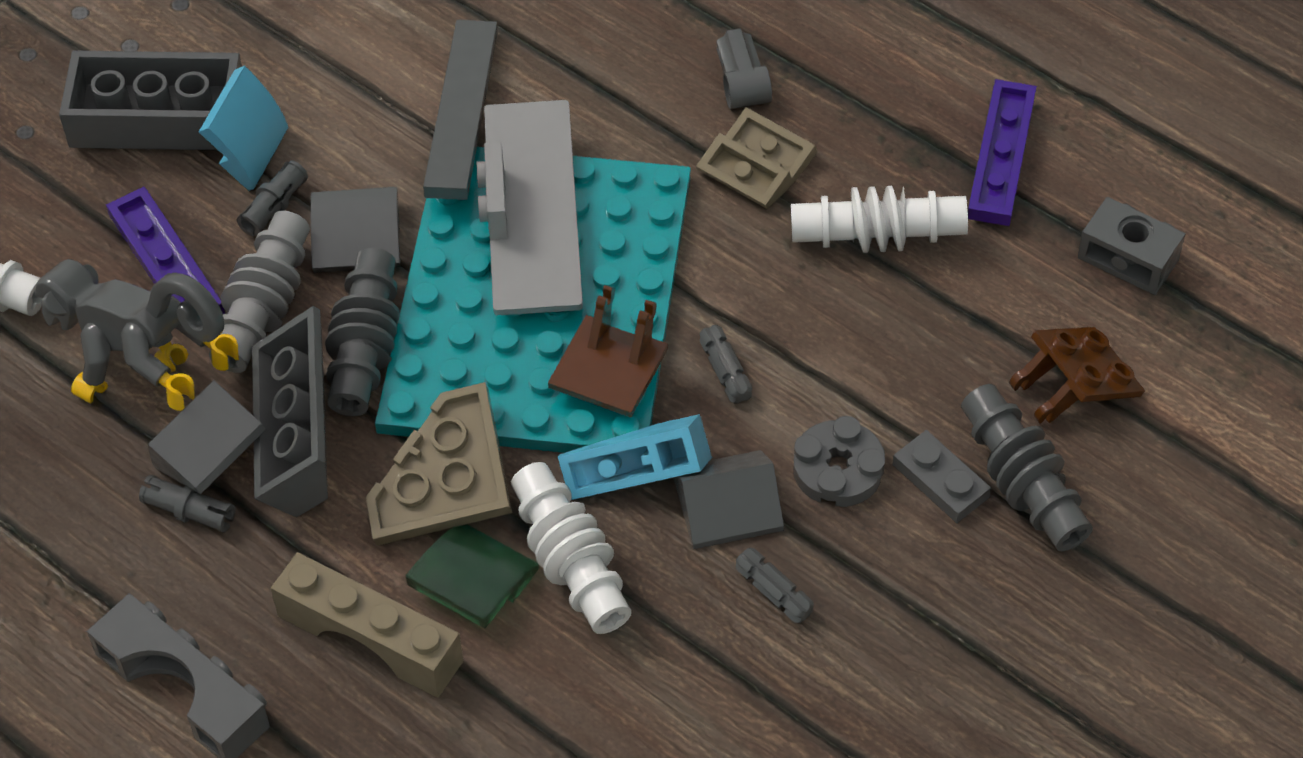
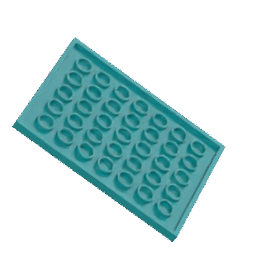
M477 147L468 199L426 198L400 311V319L397 324V334L394 338L395 345L390 355L392 360L388 364L376 416V432L378 434L409 437L414 430L418 431L432 412L430 407L440 393L483 382L486 383L489 389L499 446L566 453L651 426L661 363L631 418L548 388V381L586 315L594 317L598 295L603 297L604 285L615 288L611 311L612 327L635 334L639 311H644L645 300H650L657 304L653 319L652 338L665 342L690 186L691 167L573 156L583 308L573 311L495 315L493 311L488 222H480L478 196L486 195V187L478 188L477 162L485 161L484 147Z

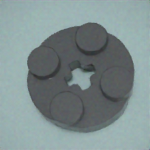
M842 416L836 420L821 422L812 426L802 436L797 438L794 448L793 475L799 488L809 498L820 503L821 498L827 501H836L835 506L848 507L867 500L877 491L880 479L884 474L885 452L879 439L869 429L861 426L856 418ZM833 457L847 459L846 469H841L838 465L830 467L828 464Z

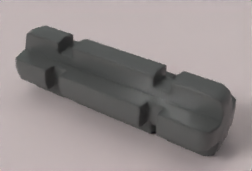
M712 325L709 328H704L700 332V343L705 353L710 354L708 359L720 383L726 386L725 392L729 400L734 404L749 400L752 397V385L748 377L742 374L744 370L730 343L725 342L727 337L722 327Z
M747 548L737 557L736 569L746 579L753 578L754 582L752 584L778 608L784 606L786 608L784 613L793 622L802 623L813 612V601L803 591L796 592L797 586L772 563L768 562L765 564L763 562L765 557L755 548Z

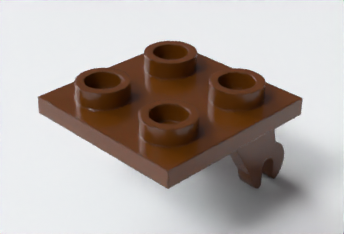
M604 285L603 297L599 295L597 297L594 317L589 315L584 317L548 381V388L631 418L668 350V343L652 338L653 319L657 304L650 300H645V310L639 311L635 334L612 327L611 311L615 288Z
M1096 327L1035 330L1031 338L1041 350L1023 369L1017 371L1009 381L1014 391L1018 390L1020 386L1023 390H1026L1056 365L1068 378L1067 382L1054 396L1035 411L1034 417L1039 424L1045 419L1048 423L1054 421L1078 400L1081 402L1135 398L1141 397L1145 392L1144 388L1134 377L1135 375L1131 367L1122 362L1110 347L1108 338L1101 331L1097 330Z

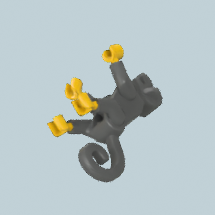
M67 259L53 267L36 284V297L42 298V314L48 326L55 325L60 321L62 330H70L79 322L82 330L80 337L85 364L83 372L79 373L74 379L71 392L90 404L93 402L95 391L103 393L108 388V384L104 380L110 352L123 351L127 365L156 387L164 386L169 407L182 411L184 409V398L182 395H187L194 400L195 389L193 379L189 375L183 373L170 374L176 370L170 356L176 365L185 363L188 358V352L184 346L180 344L172 345L171 343L173 338L171 331L175 328L198 346L204 347L206 345L211 349L212 365L217 370L227 371L229 369L227 355L235 360H239L237 340L232 335L221 334L224 330V317L218 303L201 283L185 274L168 273L153 285L151 291L117 279L98 284V274L93 266L89 264L82 265L78 261ZM175 294L181 296L185 300L181 303L172 295ZM159 347L160 350L154 356L150 354L149 349Z

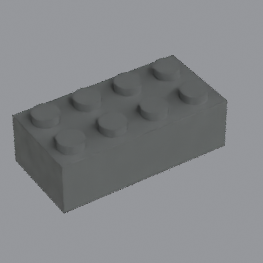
M72 51L59 113L69 148L217 150L199 133V130L234 70L242 67L240 54L214 52Z

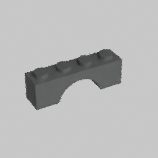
M128 593L87 630L95 655L127 682L149 674H169L185 680L195 689L193 703L187 714L194 738L217 758H238L270 727L265 710L267 701L252 685L246 684L243 687L235 681L233 673L221 659L216 656L209 659L201 653L198 643L187 631L180 628L176 632L166 624L165 616L153 603L147 601L145 604H142L133 595Z

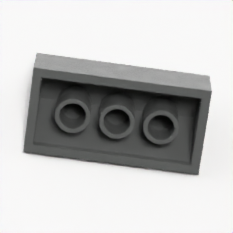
M315 306L310 307L252 346L253 416L266 428L254 441V498L296 518L328 499L323 340L320 309Z

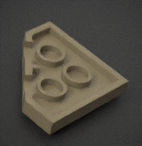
M485 382L440 393L430 407L432 412L418 431L414 430L393 458L394 465L380 484L376 482L367 494L366 502L372 538L377 546L512 513L489 389Z

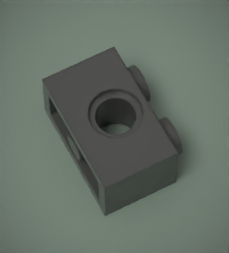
M1106 197L1082 231L1077 258L1156 295L1180 259L1186 233L1174 228L1169 223L1158 221L1141 213L1128 204Z

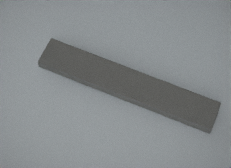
M456 20L423 185L424 198L468 199L498 34L497 22Z

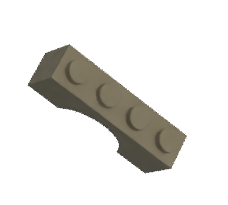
M298 552L270 588L278 617L317 637L323 631H334L359 641L380 656L393 670L397 678L437 698L440 697L464 661L460 633Z

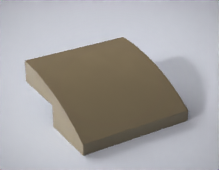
M745 107L726 135L718 134L696 165V168L767 209L802 174L817 154V149L813 143Z

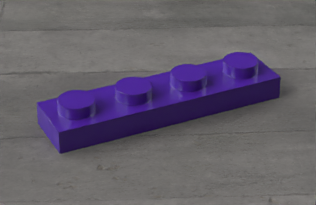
M995 79L968 207V219L1010 226L1037 86Z
M145 186L106 204L110 218L154 284L168 273H180L190 276L211 293L218 303L222 314H225L220 298ZM175 294L172 295L181 303L185 300L181 296Z

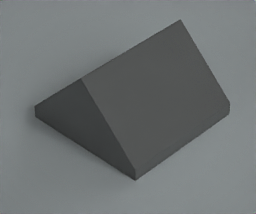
M213 380L148 443L151 463L157 470L201 494L266 428Z
M761 450L713 459L700 472L673 477L693 549L784 531L774 464Z

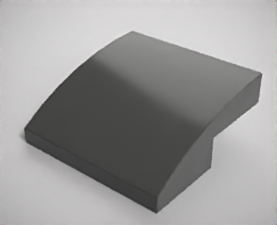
M397 187L311 192V254L314 273L354 270L359 251L366 248L386 250L394 256L396 261L395 268L401 267Z

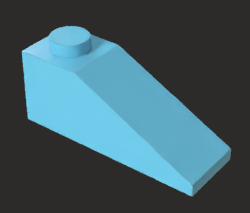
M700 414L651 425L557 456L565 484L571 491V500L700 472L712 458Z

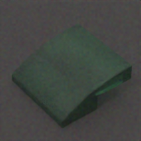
M465 524L452 527L421 556L405 576L408 586L486 629L507 600L514 603L539 570V564Z

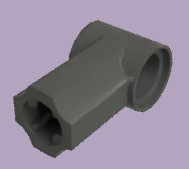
M741 29L726 31L724 36L716 40V50L723 70L724 92L729 109L771 103L772 88L767 67L760 65L751 34L744 33Z

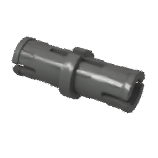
M290 160V162L286 161L269 183L265 182L257 189L256 198L236 219L242 231L250 236H257L270 222L276 212L287 209L290 197L308 179V174L303 166L293 160Z
M148 475L144 480L146 484L151 485V488L145 486L140 488L139 500L141 503L150 504L172 512L177 520L185 523L191 519L224 533L230 528V524L224 522V519L233 522L235 516V505L200 494L187 486L181 487L164 481L154 475Z

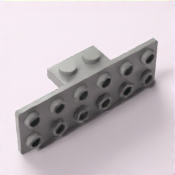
M567 100L486 105L484 107L485 161L477 162L478 188L486 187V195L478 196L480 222H488L494 314L512 315L581 310L583 303L569 102Z

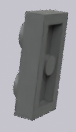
M925 430L893 455L892 465L956 523L990 498L991 487L928 430Z

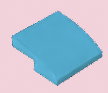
M246 66L235 69L200 128L199 133L224 155L219 164L250 191L257 185L286 133L288 124L280 107L268 90Z

